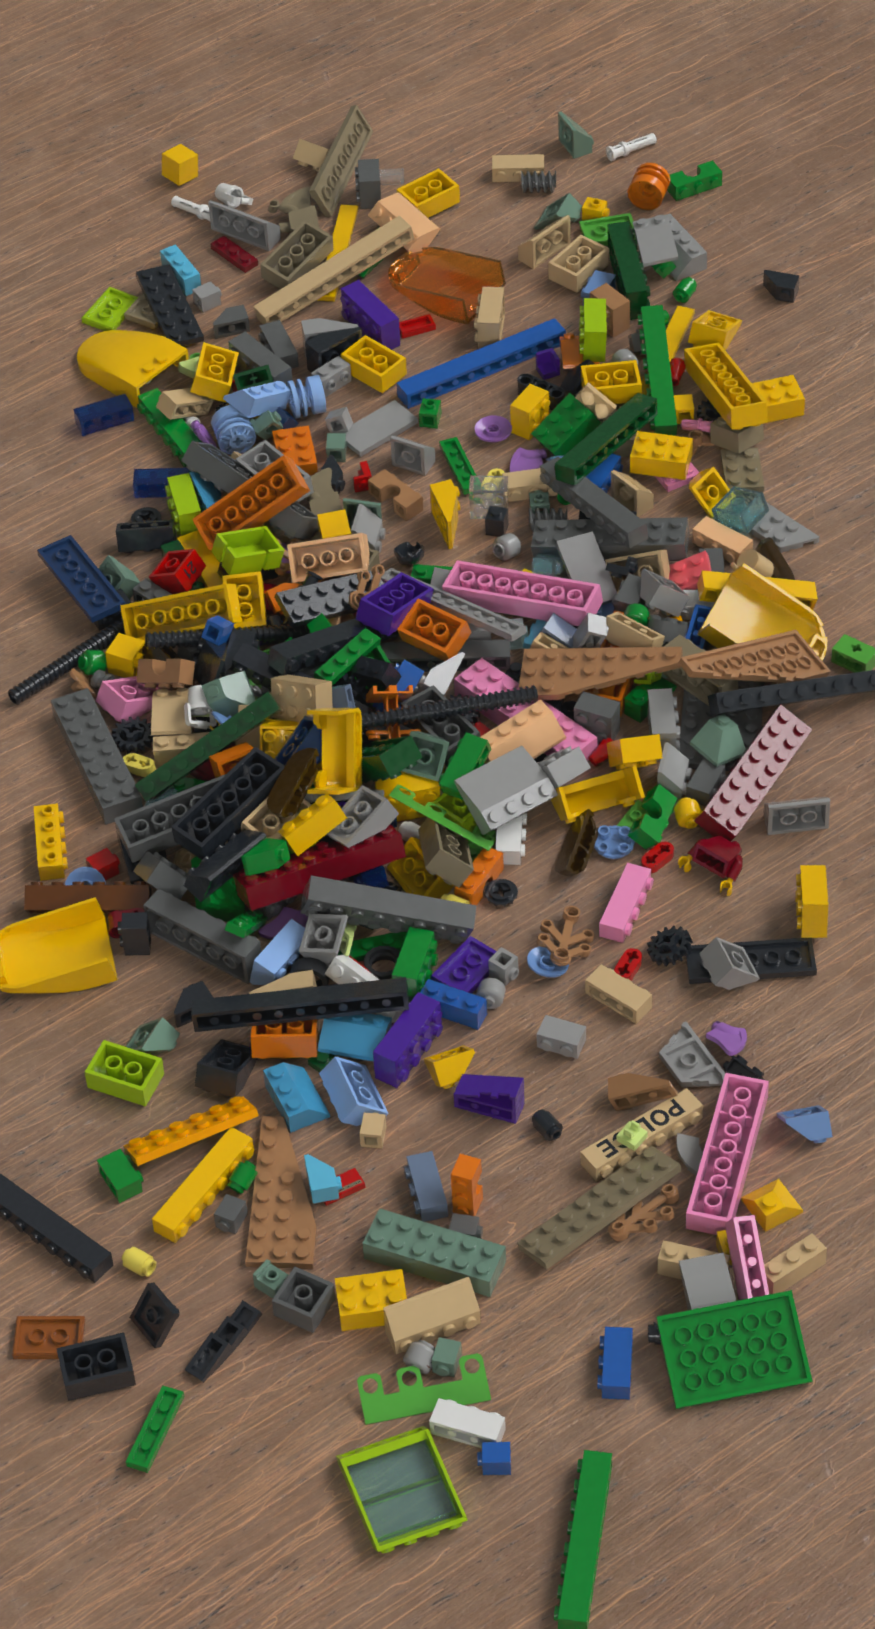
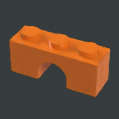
M484 848L472 862L474 867L472 873L460 888L454 887V895L468 900L471 905L479 904L483 898V889L487 880L490 882L496 880L504 869L503 853L492 848L489 851Z
M459 1154L451 1172L453 1213L476 1216L483 1200V1187L477 1184L482 1173L481 1159Z

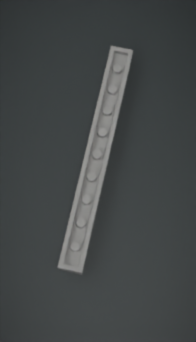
M390 568L385 571L381 580L383 583H386L401 572ZM418 580L434 589L430 602L431 605L512 642L526 634V626Z

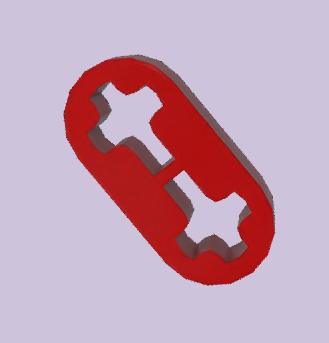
M666 841L658 843L642 856L641 866L651 869V873L657 872L673 859L674 846Z
M635 948L627 949L615 966L614 971L623 978L632 981L642 965V953L640 950Z

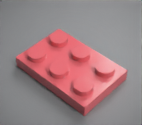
M706 550L669 565V580H672L682 590L698 589L697 582L702 570L711 571L709 555Z

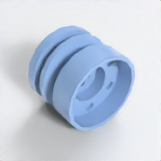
M319 375L306 377L305 386H303L300 379H296V387L293 380L287 381V387L292 391L288 404L295 419L300 418V409L303 416H307L308 407H310L314 415L326 412V399Z
M232 405L220 408L212 416L211 425L219 448L224 453L232 455L233 451L244 453L254 445L256 434L250 418L246 417Z

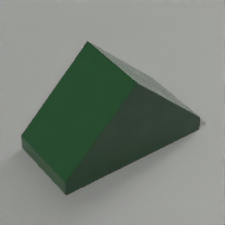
M269 365L233 374L237 391L273 382Z

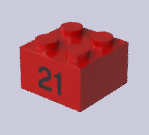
M195 549L168 551L150 574L149 579L171 594L188 592L196 579L202 575L206 564Z

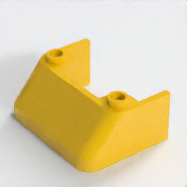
M359 708L307 710V715H313L314 725L318 729H322V770L318 771L313 782L315 788L308 789L307 794L328 793L330 795H340L357 791L362 784L361 710Z
M633 766L556 788L555 790L558 795L551 799V802L560 820H565L566 824L575 822L577 816H580L587 809L595 812L619 804L627 807L634 805V800L645 798L637 767Z

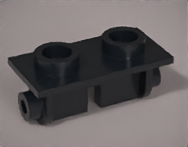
M734 1055L730 1056L732 1058L730 1062L726 1061L723 1064L724 1072L764 1080V1073L755 1066L752 1069L748 1067V1062L740 1055L736 1057Z

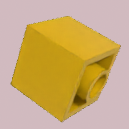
M182 144L163 152L162 176L179 186L198 177V154Z
M345 509L317 514L320 539L351 535Z
M118 633L105 652L108 673L124 678L137 676L138 661L143 659L142 649L145 641Z

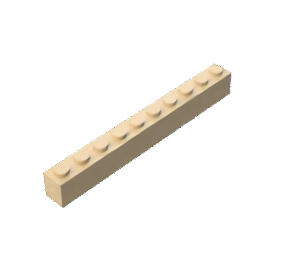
M401 216L394 218L256 304L254 310L257 319L262 324L286 320L414 240L412 227Z

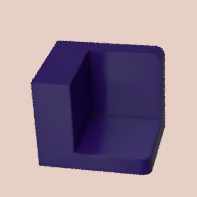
M553 348L536 353V370L543 380L560 375V358Z

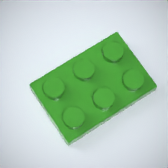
M631 213L579 221V227L583 236L608 246L607 224L629 221L630 228H633L632 222L634 221Z

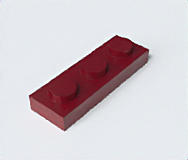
M225 236L210 243L213 251L244 273L258 266L257 258Z

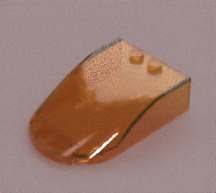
M440 247L422 248V251L416 253L407 252L397 258L388 270L390 284L396 291L441 318L463 324H468L476 316V307L480 306L478 305V294H482V287H504L506 285L501 260Z

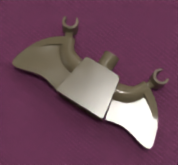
M305 187L291 193L281 204L276 199L271 200L268 207L270 213H276L280 209L281 212L288 214L289 222L279 223L280 234L292 233L304 220L319 228L315 205L312 206L310 203L311 195L309 190L311 187Z
M331 468L323 469L311 476L314 492L304 499L309 501L310 511L315 515L342 510L338 491L334 492L331 486ZM317 529V531H316V532H317L316 535L313 536V537L310 539V541L319 540V539H320V534H319V530H318V529Z

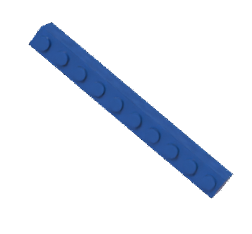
M555 318L397 382V397L408 409L421 404L423 398L434 399L536 357L537 352L560 347V337H564L563 334H566V330Z

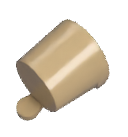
M752 549L744 551L739 556L737 565L734 562L730 564L731 568L735 570L745 563L764 577H771L774 570L773 563L769 559Z

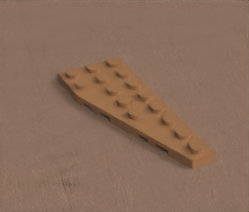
M797 630L681 657L678 662L689 677L788 683L828 677L831 672Z
M682 647L524 649L519 687L525 689V686L531 688V685H534L538 692V700H560L568 694L575 693L579 695L587 689L596 688L597 690L627 682L626 679L636 676L639 679L645 677L644 674L652 672L662 673L680 668L681 666L678 662L683 656Z
M262 1116L256 1164L258 1174L254 1182L245 1260L246 1267H260L268 1259L277 1268H294L295 1266L300 1269H313L317 1227L284 1117Z

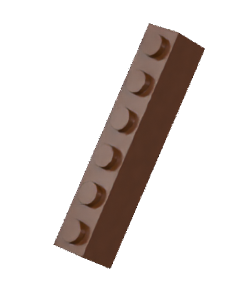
M31 882V885H25L24 910L27 913H47L96 897L103 913L133 908H142L144 910L143 905L152 896V887L147 885V882H134V885H126V882H113V885H105V882H93V885H84V882H72V885H64V882H51V885H43V882Z

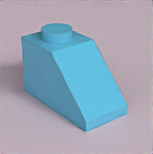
M309 1154L304 1155L313 1204L339 1199L338 1190L342 1189L340 1176L336 1177L334 1168Z

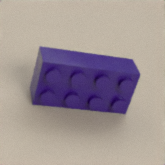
M359 280L341 288V314L345 320L352 324H357L362 329V336L366 335L391 350L401 346L399 318Z
M401 572L360 599L356 620L378 630L381 634L389 636L398 629L418 598L430 604L434 589Z
M419 992L409 1004V1010L403 1011L373 1051L376 1079L395 1088H398L402 1082L407 1080L411 1069L419 1064L423 1053L430 1049L432 1041L435 1037H439L443 1030L441 1004L439 1001Z

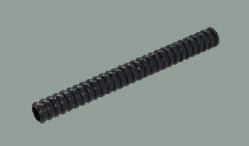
M119 618L118 621L110 624L109 627H105L104 630L71 649V652L68 651L66 655H62L61 658H57L56 661L48 664L47 667H43L42 670L29 676L27 680H23L18 686L9 689L8 696L14 704L19 705L25 701V698H30V695L33 696L35 692H39L40 689H44L45 686L53 683L54 679H59V676L62 677L64 673L67 674L69 670L71 671L74 667H77L79 656L85 650L102 651V649L110 646L118 633L125 634L123 618Z
M280 624L279 627L277 625L273 627L271 625L267 627L262 625L261 628L259 626L255 628L253 626L249 628L244 626L243 629L241 627L237 629L233 627V630L256 632V639L262 641V643H266V641L272 643V641L278 642V640L284 642V640L290 637L295 639L310 634L307 624L293 628L289 624L285 626ZM191 629L189 632L187 630H183V632L177 630V632L171 631L170 633L168 631L164 633L159 631L158 633L152 632V634L147 632L145 634V645L148 650L152 647L153 649H157V647L169 649L170 646L172 648L176 646L178 648L182 646L187 648L188 645L190 647L196 645L197 647L204 629H201V631L198 629L193 631Z
M531 685V688L525 686V689L519 687L518 690L513 688L512 691L507 689L506 692L501 690L500 693L497 691L494 694L488 692V695L482 693V696L476 694L475 697L470 695L469 698L464 696L463 699L458 697L457 700L452 698L451 701L446 699L445 702L440 700L438 703L433 701L432 704L427 702L426 705L421 703L420 706L415 704L414 707L409 705L407 708L403 706L401 709L397 707L395 710L391 708L389 711L385 709L383 712L364 713L362 715V732H364V729L370 731V728L376 730L377 727L382 729L383 726L388 728L389 725L394 727L395 724L400 726L401 723L406 725L408 722L412 724L414 721L417 723L420 720L425 722L426 719L431 721L432 718L437 720L439 717L443 719L445 716L449 718L451 715L455 717L457 714L461 716L463 713L469 714L476 711L482 712V710L488 711V709L494 710V708L500 709V707L506 708L513 705L519 706V704L525 705V703L531 704V702L535 703L538 701V692L536 687Z

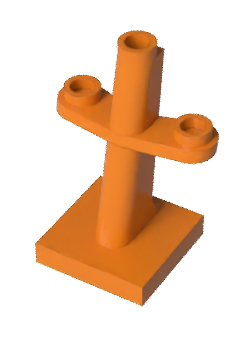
M389 685L385 691L377 692V686H372L366 694V703H383L384 710L389 711L391 708L395 710L398 707V702L409 699L413 694V685H409L404 691H397V685ZM395 724L394 727L389 725L386 730L366 731V737H368L369 741L380 740V737L391 739L410 736L411 731H422L419 729L400 730V726Z

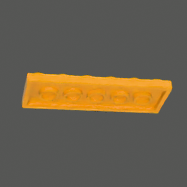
M237 1096L230 1099L226 1104L210 1107L204 1113L192 1114L187 1120L173 1122L165 1129L153 1130L148 1136L134 1138L128 1144L123 1145L125 1153L139 1166L258 1117V1111L244 1096Z

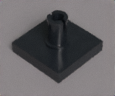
M153 1282L147 1283L129 1318L154 1348L162 1347L180 1312Z

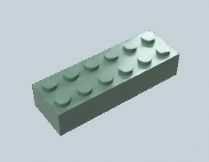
M380 1208L362 1243L363 1255L366 1260L402 1269L403 1271L445 1284L469 1277L474 1293L491 1297L506 1263V1246Z

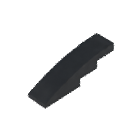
M242 1300L232 1316H226L217 1331L209 1334L185 1368V1371L204 1383L248 1335L263 1315L261 1311Z

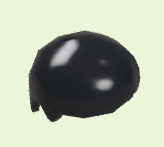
M407 541L396 546L393 552L400 564L411 566L422 560L425 549L418 542H416V546H412Z

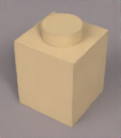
M364 1112L360 1129L361 1147L383 1148L387 1128L385 1114Z

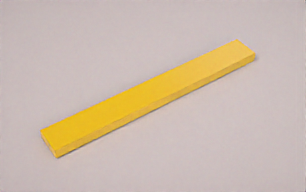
M341 204L333 232L334 250L327 256L326 261L349 247L358 213L357 205ZM339 286L319 298L318 301L335 302Z
M677 306L666 329L669 361L675 357L693 319L695 309ZM643 378L641 382L642 394L646 395V389L649 387L648 384L645 385Z

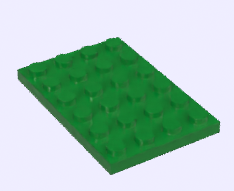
M792 1290L656 1317L675 1410L813 1382Z

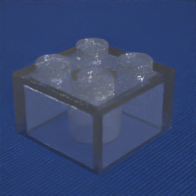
M470 476V519H485L489 506L508 508L509 512L508 476Z

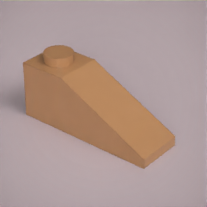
M632 1073L619 1074L608 1078V1100L616 1111L678 1096L677 1091L669 1080Z

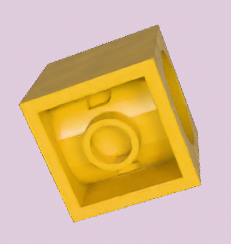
M282 719L266 720L260 725V750L275 759L300 722Z

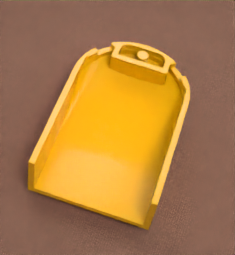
M108 330L97 333L86 339L77 352L78 367L84 376L136 408L137 404H139L138 395H140V387L173 364L178 367L179 362L189 360L188 349L164 336L128 330Z
M745 563L731 572L698 632V635L717 648H722L797 630L822 661L826 655L828 644L822 627L824 625L811 608Z
M96 897L10 924L0 930V991L32 994L82 991L118 980L106 917Z

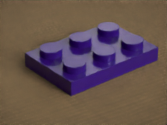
M470 936L431 975V980L472 994L479 987L481 981L489 976L488 960L497 951Z

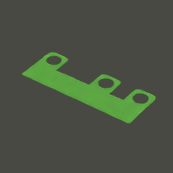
M397 785L389 794L392 798L488 851L496 841V838L488 833L486 834L492 840L483 838L480 835V829L474 834L444 817L447 811L432 802H428L423 806L414 801L413 798L416 794L401 785ZM399 788L406 789L411 795L402 793ZM430 805L440 808L442 812L433 810Z
M476 1353L462 1356L459 1359L463 1380L423 1387L419 1368L415 1366L400 1368L396 1372L400 1392L384 1395L382 1380L379 1374L373 1373L360 1376L357 1384L365 1424L433 1412L438 1398L453 1400L461 1405L491 1400L482 1356ZM468 1359H476L479 1362L480 1367L476 1373H468L465 1370L464 1365ZM406 1371H413L416 1374L417 1381L414 1385L408 1386L403 1383L402 1375ZM371 1378L377 1382L378 1388L374 1393L364 1391L363 1383L366 1379Z

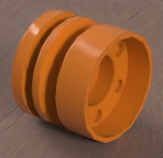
M647 162L641 164L637 168L627 191L631 203L643 210L657 209L661 205L671 182L669 173L665 168L656 163Z

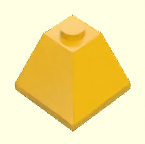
M714 466L700 471L689 482V489L711 519L735 497Z
M462 1045L423 1059L435 1085L447 1089L454 1087L455 1082L460 1081L475 1051L473 1048Z
M779 1179L741 1197L743 1204L752 1215H755V1219L765 1232L803 1213L801 1206Z

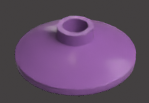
M496 415L486 416L475 425L476 436L486 442L503 441L512 432L511 423L506 418Z

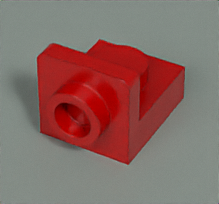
M367 461L360 462V470H357L358 476L353 477L355 493L369 490L368 479L372 478Z

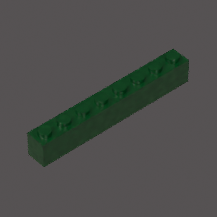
M640 393L632 397L555 463L556 480L573 486L578 484L657 415V399Z
M270 692L265 693L135 784L136 788L145 801L150 802L209 761V756L223 751L278 713L282 708Z

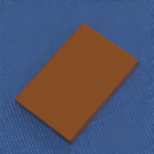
M17 1316L12 1353L13 1359H58L56 1348L84 1341L85 1316Z

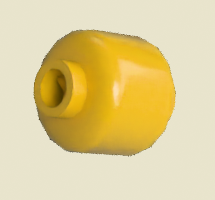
M688 797L680 799L673 809L678 825L688 829L697 827L698 824L694 820L701 812L698 802Z

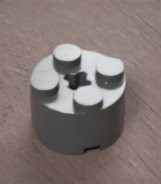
M650 614L647 627L665 636L662 645L665 646L678 635L685 638L688 623L674 618H662L661 616Z

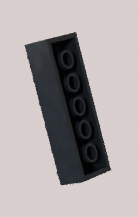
M254 747L171 826L174 841L201 860L206 856L211 857L216 848L229 840L241 828L242 821L269 796L285 766L257 747Z

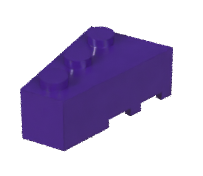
M462 1074L454 1092V1107L514 1124L517 1123L525 1104L524 1078Z

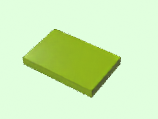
M109 287L81 318L82 323L103 331L116 330L125 319L124 313L138 297Z

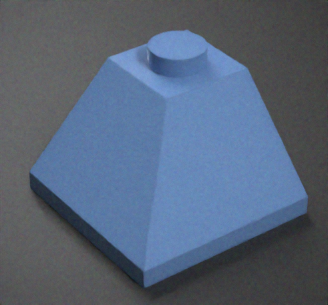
M820 1105L776 1113L777 1118L814 1143L826 1142V1138L833 1137L829 1112Z

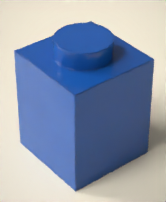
M218 615L207 620L201 637L219 646L229 641L234 623Z
M482 1442V1452H477L478 1466H482L483 1475H511L510 1442Z

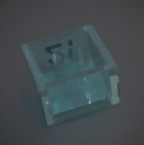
M733 486L711 510L715 521L737 532L748 534L765 516L769 508L763 492Z

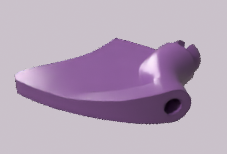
M198 420L193 421L190 427L195 435L203 443L212 444L217 448L212 435L203 424H200Z
M518 448L511 459L510 472L540 468V465L543 464L542 458L547 457L546 450L544 448L540 450Z
M284 907L276 919L259 930V935L273 940L291 919L306 927L308 917L306 914H301V910L297 911Z
M716 1021L711 1026L712 1030L706 1033V1038L718 1044L729 1056L739 1053L746 1045L747 1033L745 1028H737L724 1022Z

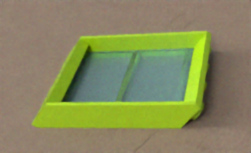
M425 1426L336 1456L370 1542L377 1552H391L395 1549L394 1546L402 1543L405 1546L416 1543L419 1537L425 1535L427 1538L440 1534L439 1530L445 1528L449 1530L456 1529L462 1526V1522L468 1521L430 1431Z

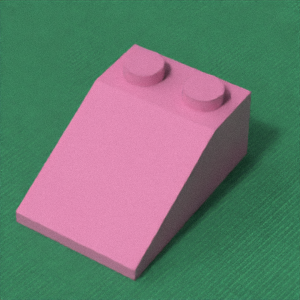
M137 676L102 681L96 702L103 710L111 714L116 721L122 723L121 719L128 721L131 716L135 720L137 716L140 717L152 710L153 692L162 688H159L158 685H156V689L145 688L144 684L137 683Z

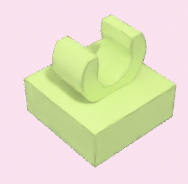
M632 1120L617 1134V1141L635 1151L648 1137V1131Z

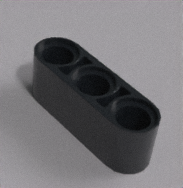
M521 374L517 378L518 395L529 384L549 391V409L552 411L565 398L563 388L531 374Z

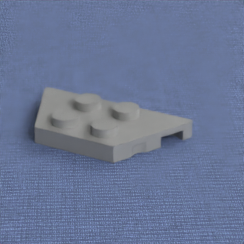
M765 501L752 528V535L761 541L767 537L772 538L781 553L790 549L802 548L804 543L813 542L817 544L820 538Z
M686 1021L683 1022L679 1032L676 1035L674 1034L670 1038L669 1043L661 1049L659 1058L681 1088L722 1086L725 1072Z

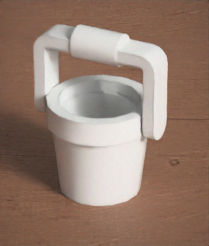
M221 183L215 190V197L231 208H236L240 204L252 205L253 198L244 195L243 190L236 185Z
M202 686L190 687L188 689V703L184 705L186 725L198 729H210V725L212 727L216 726V719L211 713L213 710L207 703ZM209 714L210 723L207 721L191 720V715L201 716Z

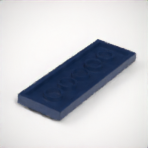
M71 535L37 550L41 560L92 623L120 611V605L126 604Z

